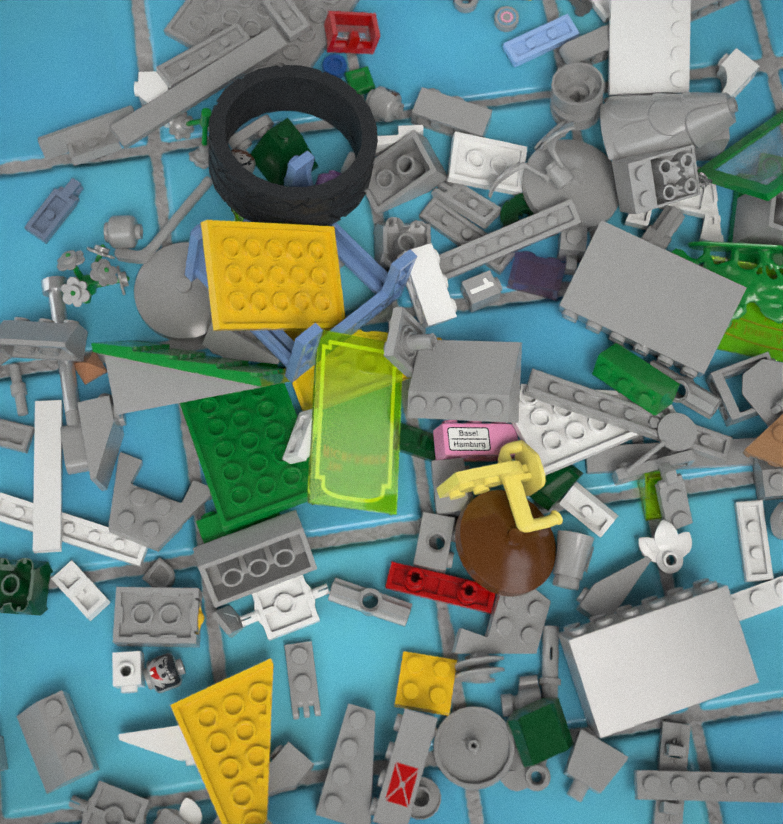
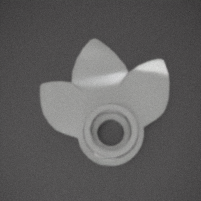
M515 748L511 768L501 782L513 791H521L526 788L532 791L544 790L549 785L551 779L550 772L546 767L547 760L524 768L517 753V748ZM535 771L541 774V780L538 783L533 782L531 779V774Z

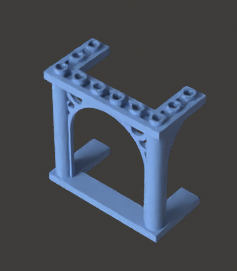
M306 151L301 156L296 155L289 161L287 174L284 178V186H313L311 170L315 157L309 151ZM244 218V221H242V222H251V221H249V220H247V219ZM337 223L329 225L335 228L338 258L375 296L323 337H321L323 330L316 323L295 339V342L283 330H257L250 332L287 368L285 377L291 383L320 361L321 345L327 346L328 340L343 343L402 296L417 259V255L411 249L391 264L389 272H387ZM198 224L190 232L185 276L191 282L198 278L208 288L201 224ZM331 345V350L325 349L324 357L338 346Z

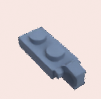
M72 178L65 188L62 186L58 189L55 188L25 225V230L47 244L77 206L80 200L78 196L84 189L81 183Z

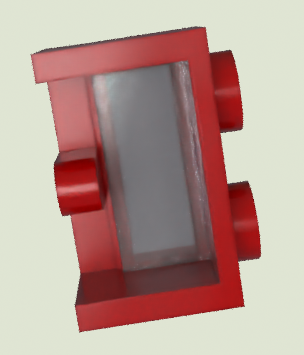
M328 11L324 23L327 52L374 54L381 37L376 13Z

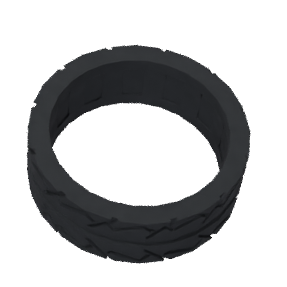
M276 65L260 68L243 75L244 78H238L225 88L216 102L218 104L214 105L209 119L208 161L209 174L214 188L231 209L251 222L329 226L342 220L341 217H346L359 206L366 194L364 191L369 188L378 144L376 121L369 105L360 94H357L354 88L327 72L322 73L319 69L302 65H283V67ZM277 111H297L316 116L338 129L348 140L356 159L345 172L330 181L308 187H287L270 183L245 169L233 156L228 142L236 130L252 118Z

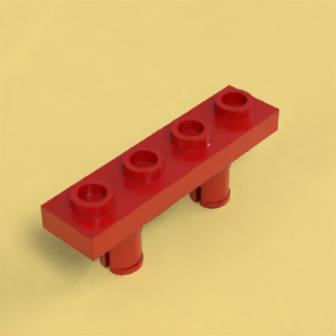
M391 562L385 587L387 590L491 614L495 599V593L488 591L475 581L396 562Z

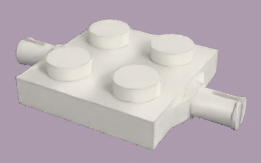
M303 575L253 593L255 611L239 617L243 627L259 621L265 629L268 640L271 641L320 622L315 609V599L328 595L330 592L326 583L311 589L305 582Z

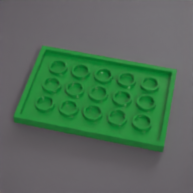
M262 362V363L256 364V365H262V366L278 367L277 364H271V363H263V362ZM285 383L180 403L224 532L327 495L320 487L321 480L314 479L315 461L312 453L306 461L289 464L282 459L298 418Z

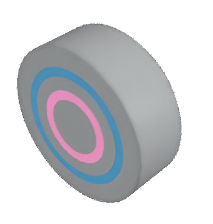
M504 6L496 11L494 24L498 30L511 32L517 27L519 14L514 8Z

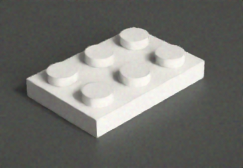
M454 132L447 182L490 190L495 179L503 171L518 162H526L527 147ZM524 169L506 178L494 191L511 195L522 193Z

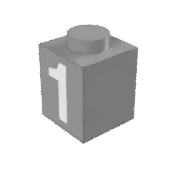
M490 270L462 281L461 293L471 313L499 301L502 286L497 277L494 278Z

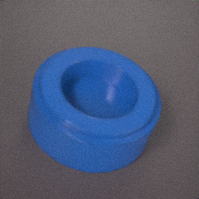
M331 54L323 60V73L327 72L340 79L345 76L347 62L344 57L338 54Z

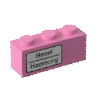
M446 420L433 430L436 460L464 458V462L498 461L499 452L503 445L518 441V435L513 425L506 422L482 424V421H468L466 424H458L457 420ZM514 453V454H510V455H511V458L514 459V458H515V453Z

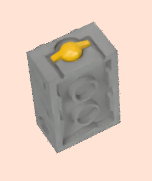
M116 587L113 643L117 646L200 648L201 625L205 619L202 613L203 593L199 588Z

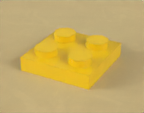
M403 651L394 707L449 716L457 660Z

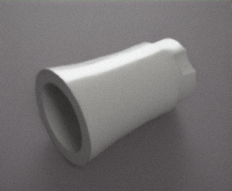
M557 531L553 586L578 591L588 554L595 538L571 531Z

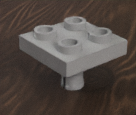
M394 307L392 317L389 320L387 342L384 344V357L407 378L412 377L418 350H435L437 347V337L434 333L425 334L426 329L406 309Z

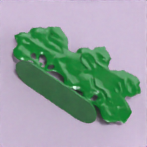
M699 241L687 243L690 249L703 251V254L697 259L690 258L681 249L675 248L671 252L697 265L704 262L703 268L746 287L727 329L732 325V320L740 319L746 314V305L750 302H755L765 317L778 324L783 323V275L779 271V268H783V264L779 265L769 257L770 254H783L782 245ZM710 252H732L731 260L718 265L714 264ZM739 253L759 254L761 263L753 269H743L738 264ZM766 265H769L768 269L774 268L778 276L777 279H771L767 275ZM758 268H762V273L757 275Z

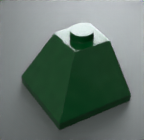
M287 117L269 129L250 154L255 159V166L268 182L284 186V178L287 174L289 161L296 155L301 156L306 151L310 153L311 151L303 136ZM315 159L311 172L318 168Z

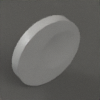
M465 707L451 713L439 726L434 739V755L439 769L450 782L461 788L480 790L495 785L508 773L514 759V738L509 733L506 722L498 714L482 707Z

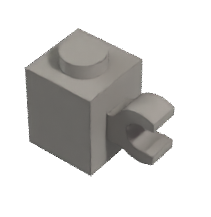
M573 227L559 234L557 261H565L564 274L566 275L575 274L577 262H581L586 252L587 228Z

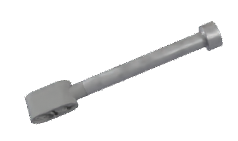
M51 276L41 281L43 296L49 297L51 318L55 323H63L64 320H68L66 305L62 298L64 293L61 291L62 285L67 284V278L63 276ZM58 360L67 423L66 426H61L60 428L66 470L69 475L88 472L89 468L77 404L80 401L74 361Z

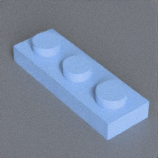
M566 14L505 42L503 50L515 68L578 38L579 31L569 15Z

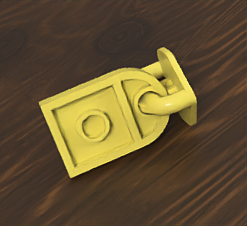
M523 440L504 444L499 452L498 464L456 472L436 488L439 499L449 497L450 500H455L466 496L465 493L474 492V495L488 492L491 487L503 484L516 526L520 531L528 533L563 523L561 514L556 510H552L549 515L535 519L532 517L526 496H531L545 485V472L538 453ZM515 453V461H512L510 454Z

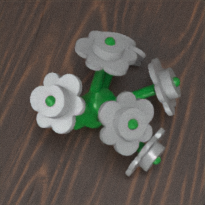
M95 244L94 248L87 247L88 251L97 254L95 262L91 264L92 270L90 275H83L78 268V265L85 261L82 251H66L57 260L59 271L73 270L76 277L68 278L67 284H63L61 287V291L64 293L62 297L64 303L68 305L73 304L76 307H80L82 303L89 304L97 288L120 283L122 294L126 295L124 287L129 286L128 281L130 278L126 275V271H120L119 266L115 268L110 265L108 260L102 259V256L115 259V256L109 254L110 249L106 248L104 244Z

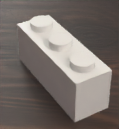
M432 243L411 249L417 255V259L406 286L419 323L426 329L457 317V307L447 290L448 280L446 275L441 272L439 266L440 257L437 250L433 249ZM404 251V252H402L400 255H398V256H397V259H398L400 256H402L404 253H406L407 251Z

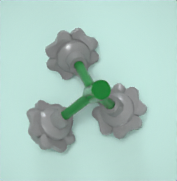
M209 108L202 109L200 119L193 120L185 112L168 123L170 126L169 133L175 135L176 140L182 138L189 139L190 133L194 132L193 126L200 124L202 127V142L199 143V148L189 152V160L201 169L209 167L207 133L209 132V119L212 113Z

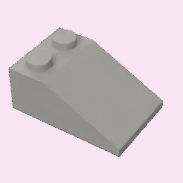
M414 130L374 159L369 188L364 192H366L376 214L379 215L428 193L447 179V174L428 139Z
M110 396L77 402L90 479L101 491L108 489L124 437L123 426L127 425L125 413L116 415L114 402Z

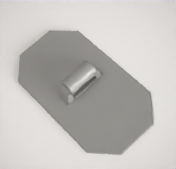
M762 359L742 375V395L768 427L783 414V363Z

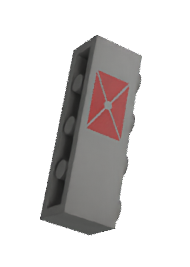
M405 709L403 715H397L393 729L398 731L395 742H389L385 758L390 759L387 770H381L377 786L382 787L380 798H373L369 812L370 815L374 816L373 822L378 824L409 823L438 718Z

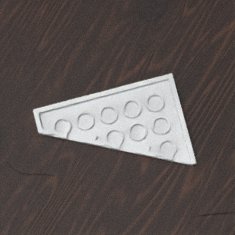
M527 384L520 385L518 423H512L520 440H523L540 456L545 475L641 436L524 395ZM597 390L599 392L634 403L621 393H618V391ZM671 404L660 413L667 415L676 413Z

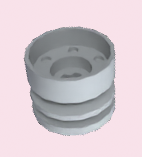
M575 62L566 64L554 74L551 84L550 111L552 118L557 124L563 120L567 124L575 121L576 130L574 131L590 128L600 119L605 82L597 68L587 63Z

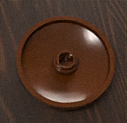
M493 490L480 494L464 507L458 517L455 529V542L459 558L469 575L483 588L502 596H521L541 586L550 576L556 558V545L551 527L528 533L520 531L516 526L505 490ZM527 499L533 519L544 517L541 511Z

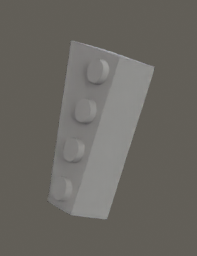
M348 703L315 815L344 824H371L369 812L372 805L375 711Z

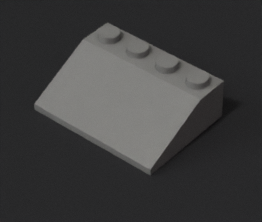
M437 340L435 350H418L408 390L407 418L518 423L522 342Z

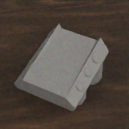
M390 217L385 223H376L373 232L375 236V261L383 269L389 270L391 264L397 260V256L402 252L430 244L431 224L417 220L412 223H403L401 219L396 217Z

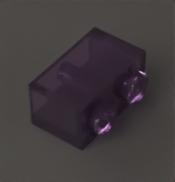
M516 251L507 288L557 300L566 263H562L559 259L553 257H538L529 251Z

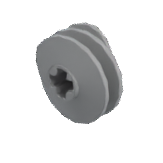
M472 653L465 656L466 660L455 664V669L464 671L456 675V680L465 683H494L495 679L491 678L490 674L505 671L503 667L489 666V663L502 661L504 657L489 655L488 653Z

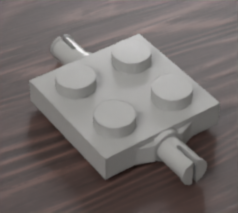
M99 781L93 796L88 801L74 795L71 800L80 803V805L69 802V807L83 812L81 824H146V817L153 801Z

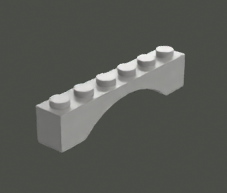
M289 742L284 747L280 744L270 756L272 762L269 767L268 798L281 792L296 790L314 768V763ZM219 816L215 819L213 824H222L219 819Z

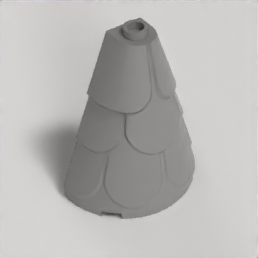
M683 92V94L617 95L603 99L604 104H601L600 123L607 156L613 162L634 155L691 144L694 145V149L701 148L736 122L735 112H738V105L735 97H731L728 93Z

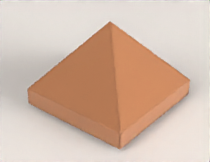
M93 351L84 356L83 362H74L75 369L85 385L107 373L100 358Z

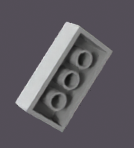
M296 510L193 548L198 568L215 608L317 569Z

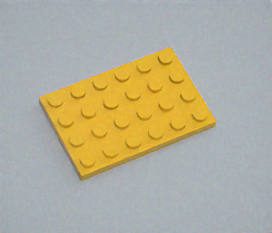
M205 220L201 222L213 331L307 330L314 323L322 330H331L346 318L334 226Z

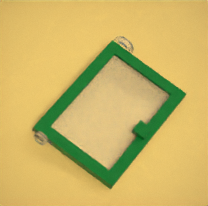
M783 110L698 169L700 188H705L711 183L766 201H770L783 191Z

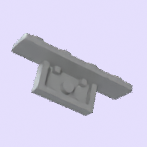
M128 106L38 137L37 140L45 159H51L69 152L72 162L76 166L122 150L119 140L112 133L110 126L133 113L134 109L132 106Z

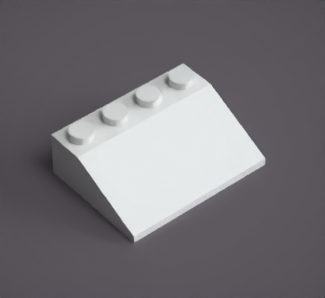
M610 0L608 96L652 95L653 93L683 94V92H689L691 0Z

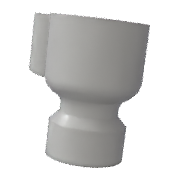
M537 675L520 677L519 691L516 696L510 693L501 694L503 717L511 716L514 710L541 699Z

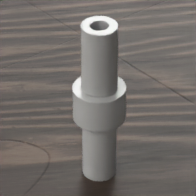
M12 364L9 366L12 385H10L11 396L15 398L18 416H26L29 414L25 398L27 395L26 384L22 382L19 364Z

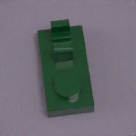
M397 422L392 436V450L426 461H435L433 433Z

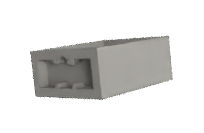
M769 352L714 371L705 380L710 392L722 399L718 409L726 427L759 414L754 408L740 412L725 380L745 373L762 359L776 361L770 357Z

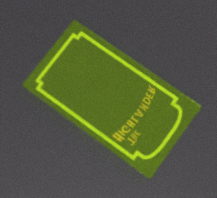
M322 329L323 332L315 354L307 504L396 515L403 373L384 357V341Z

